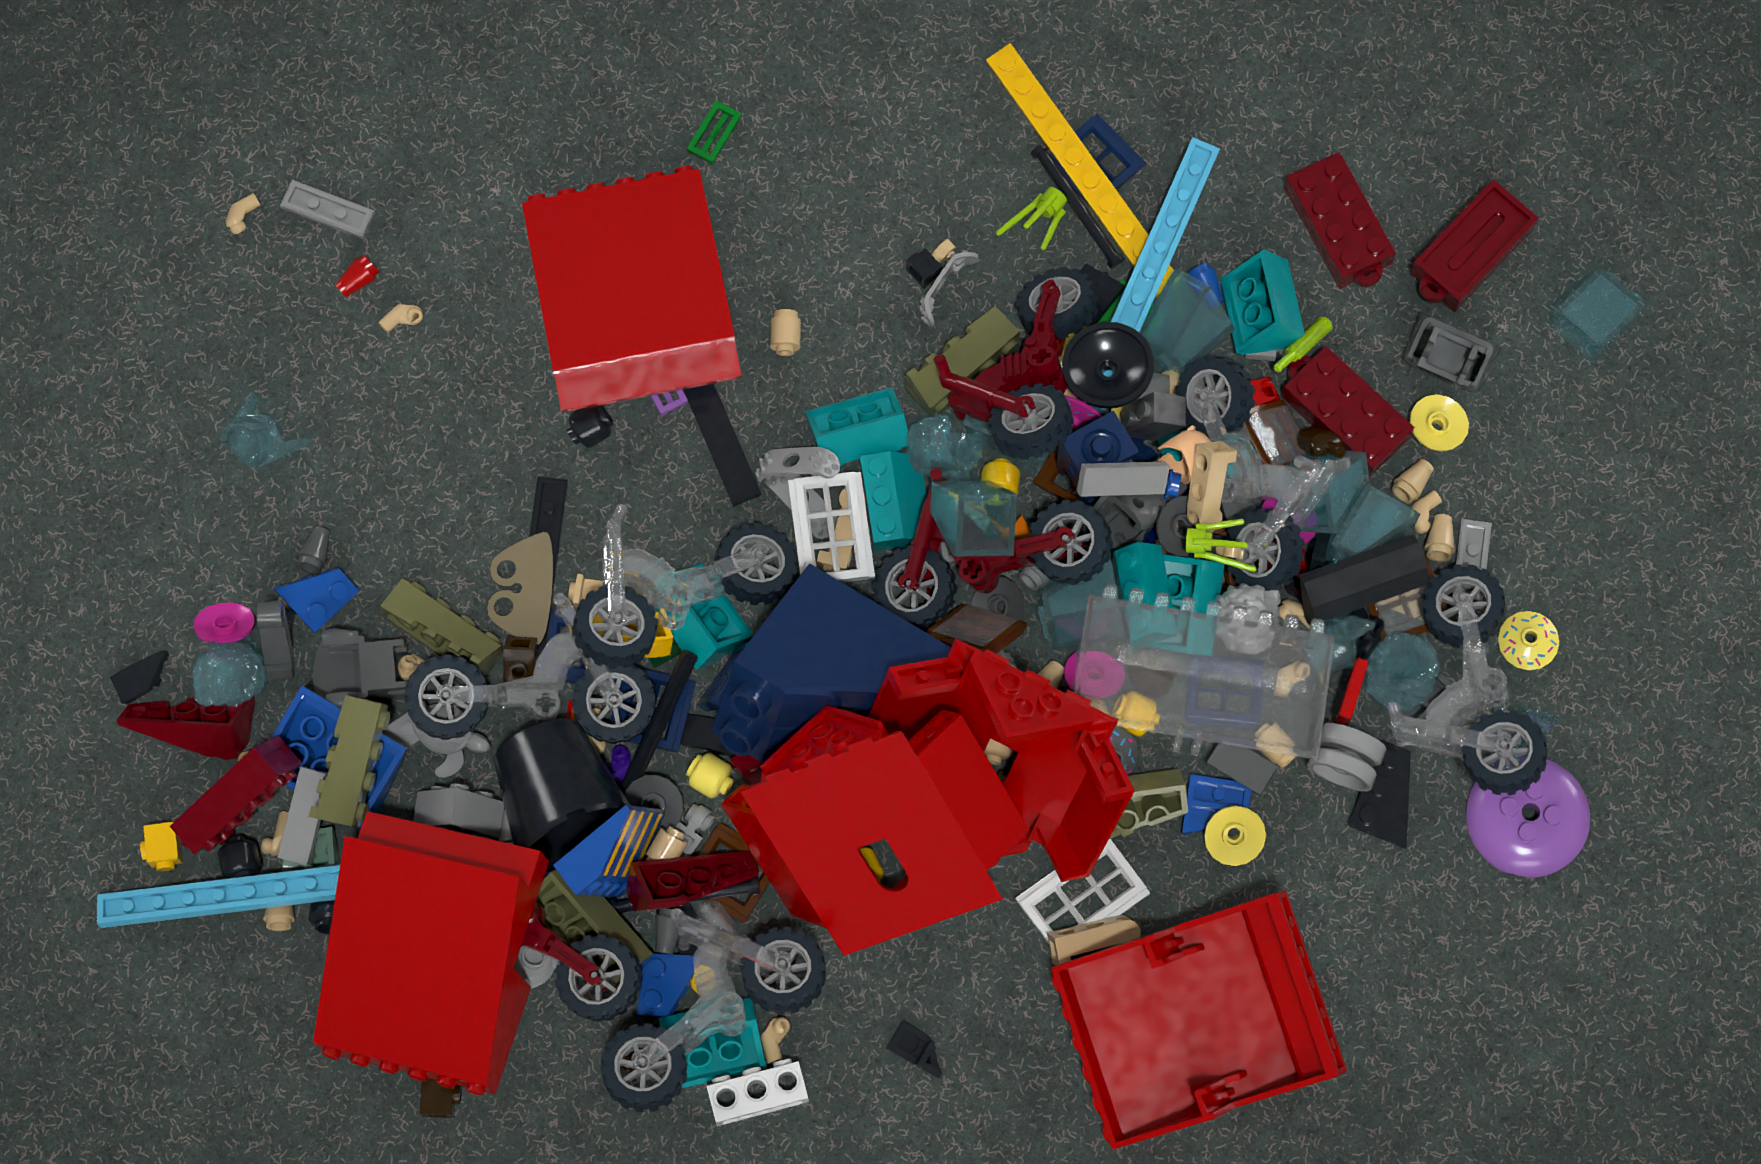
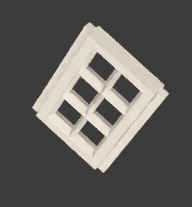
M861 472L838 473L833 478L828 479L821 476H811L788 480L800 575L809 563L816 567L815 549L831 548L834 571L825 573L842 583L875 578ZM845 485L848 508L832 510L829 487ZM823 488L826 511L809 513L806 489ZM850 515L853 539L836 541L833 516ZM827 517L830 541L813 543L810 519ZM854 545L857 569L840 570L837 547Z
M1111 839L1108 840L1099 859L1107 854L1117 868L1098 882L1095 881L1091 874L1089 877H1085L1091 887L1070 901L1060 888L1068 881L1061 882L1056 870L1015 898L1048 944L1047 933L1053 932L1048 924L1068 910L1079 923L1078 925L1122 915L1150 895L1147 887ZM1121 873L1131 887L1110 901L1101 887ZM1055 891L1065 905L1044 919L1035 905ZM1093 892H1096L1105 905L1084 920L1074 906Z

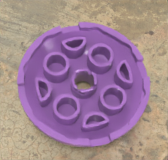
M1528 755L1513 757L1522 764ZM1546 760V769L1544 772H1541L1539 781L1536 784L1534 782L1530 784V788L1524 792L1519 790L1514 795H1508L1507 793L1495 795L1489 789L1484 791L1479 788L1477 782L1474 783L1470 791L1466 807V824L1469 836L1481 856L1495 868L1505 873L1527 878L1550 875L1571 863L1586 842L1590 829V809L1587 797L1575 777L1561 765L1551 760ZM1499 762L1490 767L1498 770ZM1510 764L1505 766L1504 770H1512L1515 767ZM1532 808L1535 810L1537 820H1526L1522 815V809Z

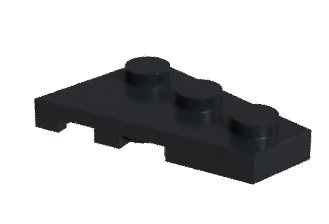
M1381 740L1387 750L1382 763L1373 767L1377 774L1373 787L1369 791H1361L1347 826L1406 849L1411 751Z

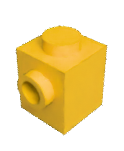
M173 822L143 826L145 841L140 842L142 860H147L151 868L156 867V871L174 870L175 865L183 864L181 842L178 839L179 837L169 827Z

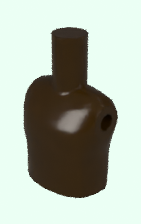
M1314 426L1303 430L1298 436L1299 448L1308 452L1313 457L1330 454L1337 458H1342L1345 455L1346 450L1343 447V440L1333 431Z

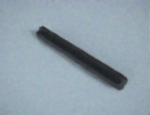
M684 650L679 658L620 785L623 791H626L633 781L643 777L697 662L698 656Z

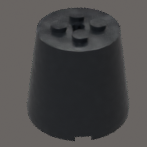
M558 719L529 727L505 741L494 754L493 761L513 845L541 851L549 860L546 872L555 870L556 868L553 865L625 805H630L582 727L574 720Z

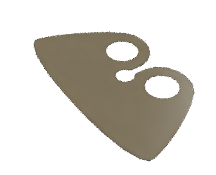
M547 532L530 536L503 550L494 558L490 568L491 576L497 584L512 586L514 583H520L522 586L519 593H513L511 590H502L492 595L487 606L490 619L515 637L538 638V645L541 643L546 632L552 596L553 553L552 543ZM504 560H510L516 566L515 574L508 579L501 578L497 573L498 565ZM503 597L509 598L513 603V610L507 616H499L494 610L496 601Z

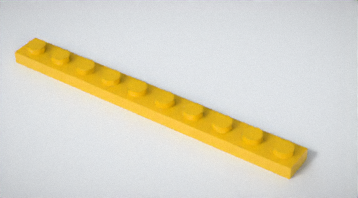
M1009 43L986 59L987 64L1039 137L1046 143L1050 152L1054 155L1133 268H1135L1149 237L1148 233L1015 48ZM1170 264L1155 298L1181 282Z

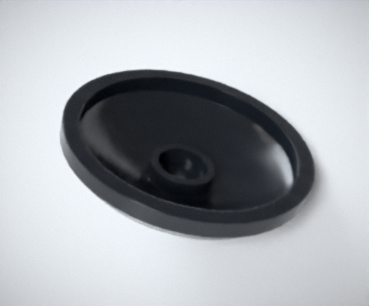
M1117 322L1096 323L1079 331L1066 346L1062 360L1063 376L1070 391L1084 403L1098 408H1118L1132 403L1146 391L1154 374V356L1147 340L1132 327ZM1107 370H1110L1114 374L1110 377H1107L1103 373Z

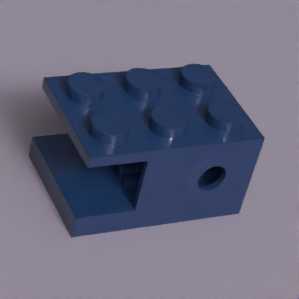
M1113 410L1066 436L1067 440L1065 443L1059 444L1056 468L1062 477L1066 474L1069 476L1077 490L1081 464L1137 462L1139 451ZM1079 495L1078 501L1093 506L1101 496L1081 497Z

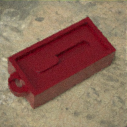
M1340 151L1288 175L1284 190L1338 288L1341 289L1353 282L1362 287H1369L1378 283L1382 277L1383 268L1393 263L1396 252Z
M1493 179L1414 261L1410 274L1420 282V294L1430 303L1442 301L1452 311L1456 312L1534 230L1539 217Z
M1327 346L1314 358L1303 356L1289 365L1288 377L1290 381L1284 386L1281 397L1313 427L1319 426L1338 434L1342 438L1343 447L1346 450L1344 456L1368 478L1411 438L1415 427Z
M277 735L253 747L169 827L179 837L178 839L186 849L188 848L194 855L204 849L208 853L218 844L221 846L227 839L231 838L235 834L233 830L239 825L243 826L255 815L253 811L260 805L263 807L276 796L275 791L278 788L289 784L297 776L294 771L302 762Z

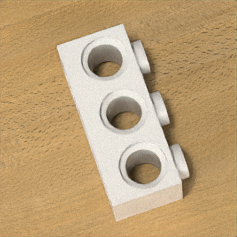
M784 1059L773 1063L774 1068L761 1071V1067H755L743 1071V1076L731 1079L730 1075H725L712 1079V1084L707 1086L717 1127L809 1102L799 1061L792 1063L791 1059ZM790 1075L796 1079L797 1084L792 1090L780 1088L779 1081L783 1076ZM756 1083L762 1084L766 1088L765 1095L759 1099L752 1098L748 1094L749 1088ZM723 1092H731L735 1095V1101L729 1107H723L717 1102L719 1095Z

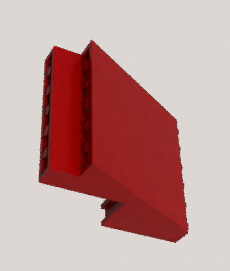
M692 165L676 168L673 174L664 175L663 171H656L645 174L646 179L634 181L633 177L617 179L616 185L604 186V182L587 185V190L575 192L574 188H567L557 191V196L545 198V194H535L528 196V201L522 202L551 364L562 413L742 378L732 320L700 169L693 170Z
M367 811L358 838L344 837L313 1043L322 1050L321 1055L333 1060H339L340 1056L350 1058L351 1063L361 1067H368L369 1063L378 1065L379 1070L389 1074H397V1071L406 1072L408 1077L425 1082L426 1078L437 1080L436 1083L450 1089H454L455 1085L466 1087L465 1091L478 1096H484L485 1092L496 1094L531 986L514 969V965L549 863L544 854L535 849Z
M1286 889L1051 967L1053 972L1051 976L1055 990L1060 993L1063 1002L1062 1013L1065 1020L1070 1023L1073 1032L1072 1043L1075 1050L1080 1053L1083 1062L1082 1073L1085 1080L1090 1083L1093 1092L1092 1103L1095 1110L1100 1113L1103 1122V1136L1106 1142L1110 1143L1112 1150L1216 1119L1236 1107L1335 1078L1347 1072Z

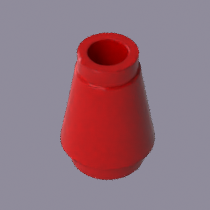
M363 254L359 259L356 257L339 281L335 283V286L347 298L350 294L376 280L375 276L380 271Z

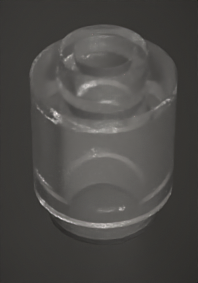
M709 899L695 910L698 914L694 918L695 922L711 943H716L719 948L729 943L739 934L735 928L736 922L719 900L713 903Z

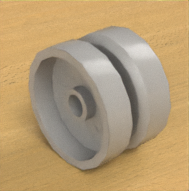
M1335 723L1323 724L1317 737V742L1321 748H1316L1312 751L1307 763L1308 769L1317 776L1345 788L1357 791L1371 790L1377 776L1373 767L1382 763L1387 750L1385 745L1378 739L1360 730Z

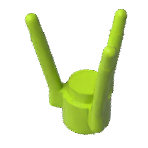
M1048 187L1044 194L1039 193L1033 202L996 231V234L998 236L1002 235L1033 209L1037 208L1023 225V228L1028 229L1041 214L1046 218L1054 216L1041 245V250H1046L1060 219L1066 213L1063 207L1067 203V198L1055 187Z
M1244 519L1209 524L1197 523L1196 529H1187L1186 552L1194 553V558H1206L1251 572L1257 570L1253 565L1206 552L1212 551V546L1247 548L1248 544L1246 542L1213 539V533L1207 532L1244 524Z

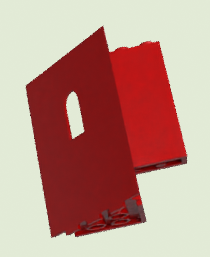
M955 638L947 657L889 667L868 717L881 721L888 734L902 731L909 741L944 709L963 716L983 752L990 738L1019 752L1007 777L1001 780L1024 819L1029 831L1021 837L1017 845L1011 847L1002 857L1026 852L1033 840L1045 847L1061 882L1089 877L1135 791L1109 739L1119 720L1090 706L1092 701L1070 690L1064 693L1050 686V680L1028 669L1024 673L1009 665L1010 660L988 649L983 652Z
M826 705L760 766L763 771L761 782L751 786L742 784L721 803L789 913L794 917L826 928L843 956L1003 900L987 870L995 866L999 859L1011 847L1017 845L1021 837L1029 831L1024 819L963 716L944 709L908 741L902 731L888 734L879 720ZM886 839L907 874L892 888L883 886L859 850L860 847Z

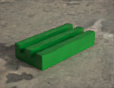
M716 100L686 148L687 152L713 165L741 120L742 113ZM718 111L724 112L702 149L697 148ZM731 116L732 119L711 154H708L707 152L728 117Z

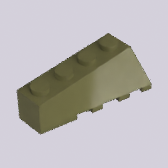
M994 306L964 331L966 336L963 338L955 336L949 340L943 348L941 355L946 357L951 373L974 380L981 372L997 364L995 360L1002 354L1005 356L1010 355L1018 347L1019 343L1017 341L1019 340L1020 331ZM932 353L924 360L925 364L921 367L920 371L913 368L906 373V392L930 417L936 412L942 414L950 407L949 395L956 393L942 387L934 363V358L937 356L935 353Z
M402 578L381 604L382 617L439 656L452 655L453 657L466 659L467 662L477 667L485 679L503 655L500 640L490 632L484 634L476 629V624L467 616L461 615L459 617L450 611L451 607L442 599H432L426 594L427 591L417 582L412 581L409 583Z
M345 695L334 731V737L338 739L337 745L333 744L330 747L325 760L327 769H329L328 775H325L323 780H319L316 792L319 793L320 801L318 807L311 806L308 817L352 827H359L360 822L364 821L368 811V804L365 803L367 792L372 791L376 775L372 773L375 760L379 761L383 750V743L380 742L382 730L387 729L390 721V712H387L388 705Z
M1173 769L1128 776L1135 791L1109 839L1119 835L1125 837L1133 834V830L1145 825L1151 827L1188 813L1186 784L1181 770Z
M556 869L550 872L542 881L536 902L542 905L546 911L545 926L565 939L568 945L576 940L579 942L588 935L597 936V934H603L608 937H614L627 945L637 956L639 967H642L653 955L604 897L575 895ZM606 955L593 956L594 962L599 968ZM613 958L611 959L606 972H612L620 969L617 962ZM621 976L610 978V981L616 985L620 983Z

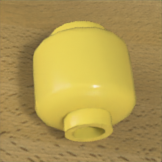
M706 753L703 756L697 755L686 773L689 777L690 787L709 799L717 797L720 793L726 795L734 783V779L730 777L732 774L731 765L713 753Z

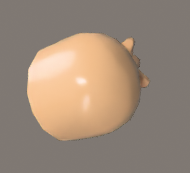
M1194 425L1158 447L1159 450L1173 448L1181 451L1182 457L1179 461H1176L1172 454L1167 453L1158 459V462H1166L1170 466L1169 470L1173 469V472L1182 474L1181 482L1185 485L1191 482L1196 444L1211 442L1204 433L1196 431Z

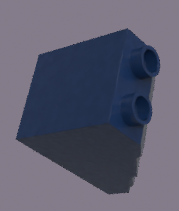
M809 563L734 661L711 732L719 737L721 744L731 753L738 756L750 755L758 761H766L826 705L868 717L889 667L947 657L951 647Z

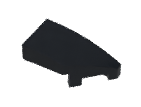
M162 650L148 656L110 677L122 704L127 705L153 690V686H160L162 678L159 677L162 666L169 657L167 651Z
M901 1021L886 1049L934 1077L940 1078L942 1071L939 1068L934 1041L931 1042L929 1036L905 1021Z

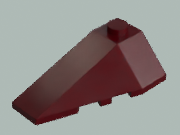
M219 694L215 695L216 702L197 704V697L186 698V702H181L173 707H170L169 702L166 700L128 704L116 721L118 726L207 757L221 758L223 760L237 759L249 743L255 697L254 695Z
M750 851L631 862L626 893L635 912L665 909L683 905L758 876L759 870Z

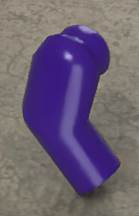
M621 745L616 746L611 752V771H609L617 784L623 781L631 764L630 752Z

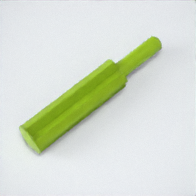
M1319 317L1305 331L1304 336L1286 348V355L1274 365L1275 371L1281 372L1289 363L1296 362L1332 331L1331 321L1326 317Z

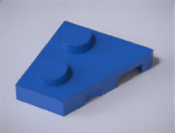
M337 567L323 571L319 575L300 578L299 581L278 585L273 589L314 633L359 592L355 585Z
M1190 774L1187 792L1188 813L1184 814L1181 835L1204 830L1213 814L1225 807L1236 805L1249 808L1251 790L1237 781Z
M653 954L643 964L642 988L639 993L637 1015L647 1018H661L673 1015L678 1008L679 1000L689 990L691 986L690 981L697 969L703 967L705 958L691 955Z

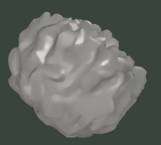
M1241 583L1235 587L1229 585L1226 592L1222 595L1218 593L1215 596L1218 605L1216 610V634L1222 637L1227 647L1237 648L1241 652L1256 653L1264 650L1267 645H1271L1274 632L1280 627L1278 605L1281 603L1278 590L1265 591V588L1260 585L1249 586Z

